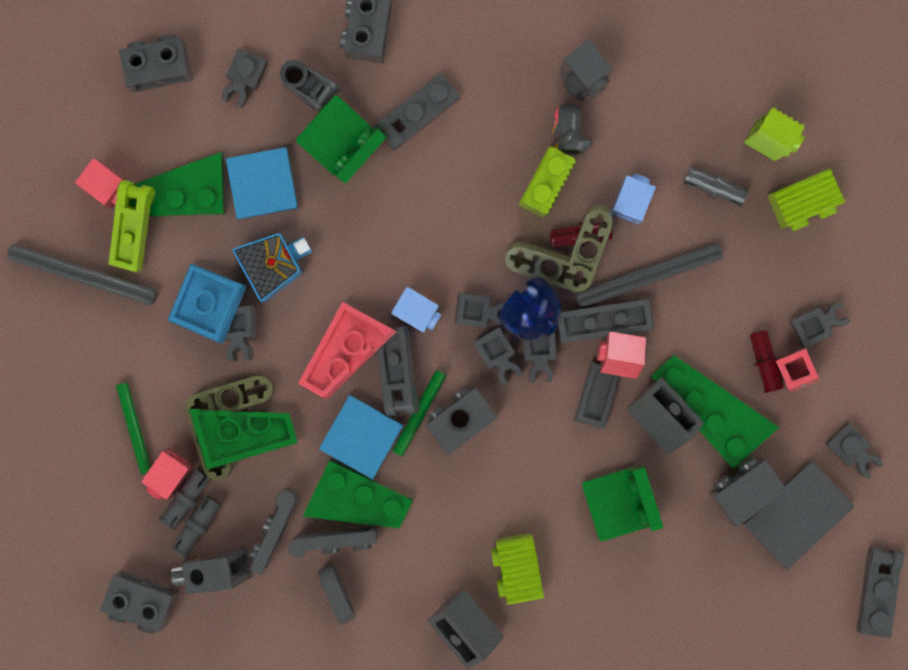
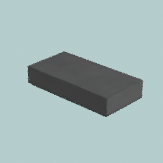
M591 361L574 420L605 429L620 376L600 373L601 364Z

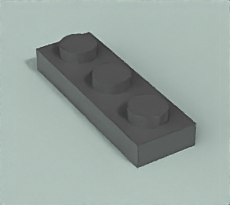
M649 299L556 313L561 344L607 337L609 331L628 334L654 330Z

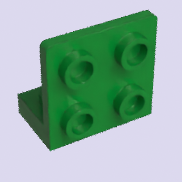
M334 95L296 137L295 141L338 181L346 184L387 136L378 128H372L338 95Z
M635 465L582 482V489L599 541L603 542L645 528L652 532L664 528L645 467L642 465Z

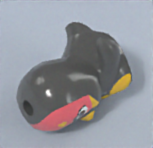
M562 104L554 112V128L552 132L558 137L555 149L567 155L584 154L593 144L592 140L586 139L581 133L583 116L579 107L574 104Z

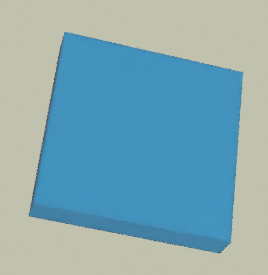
M287 147L226 158L237 220L299 209Z
M190 264L167 321L223 344L247 286Z
M349 395L319 449L373 479L402 429L403 424Z

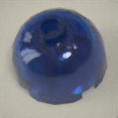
M536 277L525 283L529 288L522 293L516 290L509 297L499 315L503 322H500L501 325L515 337L524 340H534L542 336L548 337L555 332L559 325L557 321L560 317L562 306L560 298L554 288L544 278Z

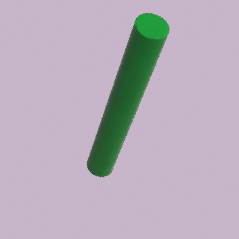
M435 370L419 400V412L412 413L392 450L394 453L402 457L405 454L447 376L444 373Z
M128 382L115 386L141 475L150 470L151 463Z

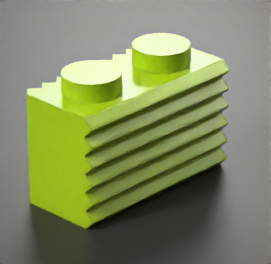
M774 107L756 120L744 143L773 161H777L783 156L787 158L791 152L795 153L799 149L805 138L801 134L805 127L804 124L799 125L798 120L793 121V117L788 118L787 114H782V110L777 111L776 107Z
M549 146L519 206L542 218L547 217L576 164L575 159Z
M827 169L767 196L781 230L790 226L792 232L810 225L808 218L819 214L820 219H824L838 213L836 206L845 203V199L840 192L831 169Z
M532 533L496 539V548H491L494 567L500 566L502 578L496 579L499 597H506L507 605L543 599L544 593Z

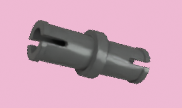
M692 165L683 182L685 185L687 184L708 193V197L712 199L716 196L738 205V207L743 205L749 191L748 188H743L724 180V176L720 174L714 176L694 168Z
M195 468L183 487L174 492L173 496L175 498L162 516L159 517V521L167 527L170 525V529L176 530L190 508L194 509L197 505L196 499L211 479L204 472H200L199 469Z
M205 495L192 517H187L185 520L186 526L170 548L175 550L177 554L187 558L200 536H205L208 529L206 527L222 504L214 498Z

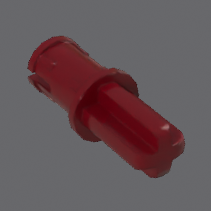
M578 222V226L551 230L549 234L551 246L557 248L575 245L582 222ZM607 222L594 223L592 233L597 235L600 224ZM612 230L610 231L608 240H612ZM589 241L582 243L581 246H585V243H589Z
M768 331L753 332L750 334V340L756 358L754 366H758L764 386V393L783 389L784 386L782 385L776 363L779 358L774 356Z

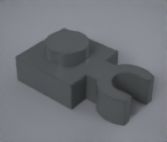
M238 48L226 75L233 83L224 89L222 94L224 101L228 102L231 94L239 93L240 99L237 105L243 108L248 99L246 90L247 88L257 90L267 67V60Z
M458 293L454 324L486 328L487 320L490 319L496 325L506 326L509 321L500 320L497 313L502 308L510 309L511 305L497 302L489 306L490 297Z
M842 303L830 305L826 309L825 314H823L820 307H817L789 320L802 349L833 336L830 326H845L851 321L849 317L841 320L835 318V311L843 307Z
M238 307L225 338L226 341H231L227 349V358L232 362H237V353L240 349L243 350V359H253L254 353L252 347L248 344V339L256 338L255 307Z
M500 327L473 343L488 369L497 365L499 369L498 378L503 385L508 384L504 377L507 369H513L518 377L522 376L519 366L510 363L508 359L516 353Z
M555 329L523 330L524 361H533V367L529 371L530 382L535 383V374L539 370H543L546 373L547 382H552L553 373L547 366V360H556Z
M846 422L825 443L846 466L850 467L855 462L857 472L863 477H871V474L865 468L867 462L872 461L878 467L883 465L879 457L865 452L871 444L850 423Z

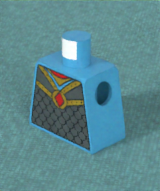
M281 233L232 249L259 301L262 303L270 301L300 277L304 272L298 260L313 252L304 236L288 244Z

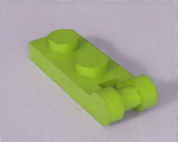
M127 180L120 182L117 190L108 265L133 272L142 270L150 206L155 196L153 187L146 185L138 187L135 186L134 182ZM131 198L137 199L136 207L130 206Z

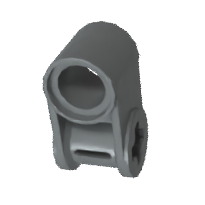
M289 60L281 66L280 78L284 87L317 112L327 104L334 93H338L341 89L333 81L315 72L298 60ZM292 70H299L303 73L302 80L298 83H290L287 81L288 73Z

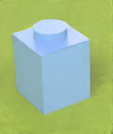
M633 174L632 177L627 175L621 183L611 208L612 215L637 225L640 224L644 219L656 188L649 184L650 179L638 174Z
M406 287L391 312L392 315L423 333L427 328L433 330L441 317V314L437 312L439 305L409 287Z

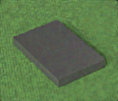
M810 460L784 484L788 490L786 493L743 522V525L786 570L855 507L816 464Z

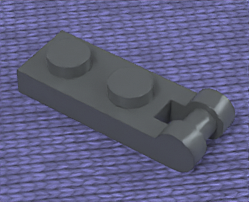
M440 73L393 112L377 122L374 128H378L387 136L389 140L388 145L395 151L460 99V95L443 74ZM398 121L406 128L400 133L393 127Z
M408 326L394 327L391 329L397 332L378 350L384 410L387 416L398 415L401 411H406L408 414L418 413L420 403L416 395ZM396 390H402L403 399L396 397Z
M285 488L277 495V512L275 516L269 514L262 528V532L266 533L262 544H255L250 554L249 560L253 561L250 571L262 575L266 570L298 501V493L295 489Z
M377 527L298 535L290 542L288 550L291 556L300 558L308 550L322 549V554L340 552V547L353 546L354 551L371 549V544L377 543L378 540Z
M869 548L857 632L891 638L900 570L904 564V554L902 551L891 550L889 553L882 552L881 548ZM881 564L887 565L886 573L878 572Z

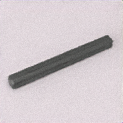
M716 243L589 287L585 291L576 292L575 297L579 307L583 308L715 262L723 258V252L720 245Z
M11 245L7 254V259L140 303L153 305L156 300L157 291L155 289L19 245Z

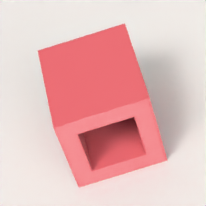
M93 158L75 181V184L104 206L113 209L116 205L118 186L124 179Z
M609 331L605 341L599 342L596 358L601 361L600 373L637 379L645 364L646 337Z
M806 349L776 361L790 393L819 382V377Z
M167 449L161 452L141 482L147 486L146 491L151 496L162 500V498L167 500L173 497L174 492L180 488L194 466L172 450Z

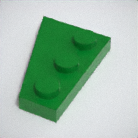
M222 152L135 183V186L141 187L146 185L153 187L155 190L149 217L225 215ZM131 198L130 206L136 207L137 199Z
M189 409L206 470L298 443L289 413Z
M329 460L302 517L400 529L413 499Z

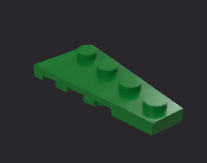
M672 355L649 375L655 382L662 377L704 422L698 431L733 469L780 428L675 355Z

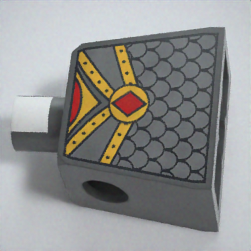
M246 547L198 555L183 562L182 567H175L171 570L172 584L175 587L185 585L188 594L230 590L251 578Z

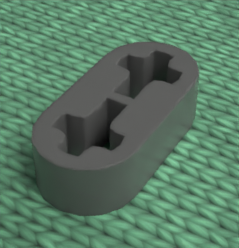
M332 564L318 570L321 584L340 625L356 619L354 608L335 566Z

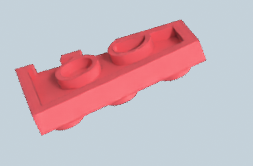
M342 302L298 384L320 397L328 399L397 331Z

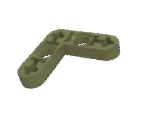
M594 205L587 210L570 257L519 241L509 246L505 258L506 265L516 273L575 292L585 291L592 283L612 229V212L604 205ZM598 214H602L604 216L603 221L607 223H601L597 235L592 233L594 220L591 218H597ZM587 241L593 242L598 250L594 255L586 256L580 251V245ZM519 251L524 252L525 259L521 263L515 262L516 257L514 255H517ZM534 255L538 256L535 269L531 268ZM544 260H553L557 264L558 269L556 272L548 274L543 272L540 265ZM563 265H567L568 273L565 272V277L561 278ZM578 270L582 271L584 278H581L579 282H575L574 275L572 274H576Z
M263 375L253 376L194 394L187 400L185 405L186 414L203 471L209 479L218 481L228 477L233 470V463L227 464L222 469L221 475H219L217 470H206L189 409H193V406L197 405L198 398L203 403L207 402L208 408L204 409L207 411L226 410L234 412L270 400L274 394V384L268 377ZM258 380L261 385H267L268 390L263 392V398H260L259 394H252L247 396L250 402L245 403V394L240 385L245 384V390L255 388L256 381ZM228 389H232L238 394V403L233 407L226 406L222 401V395Z

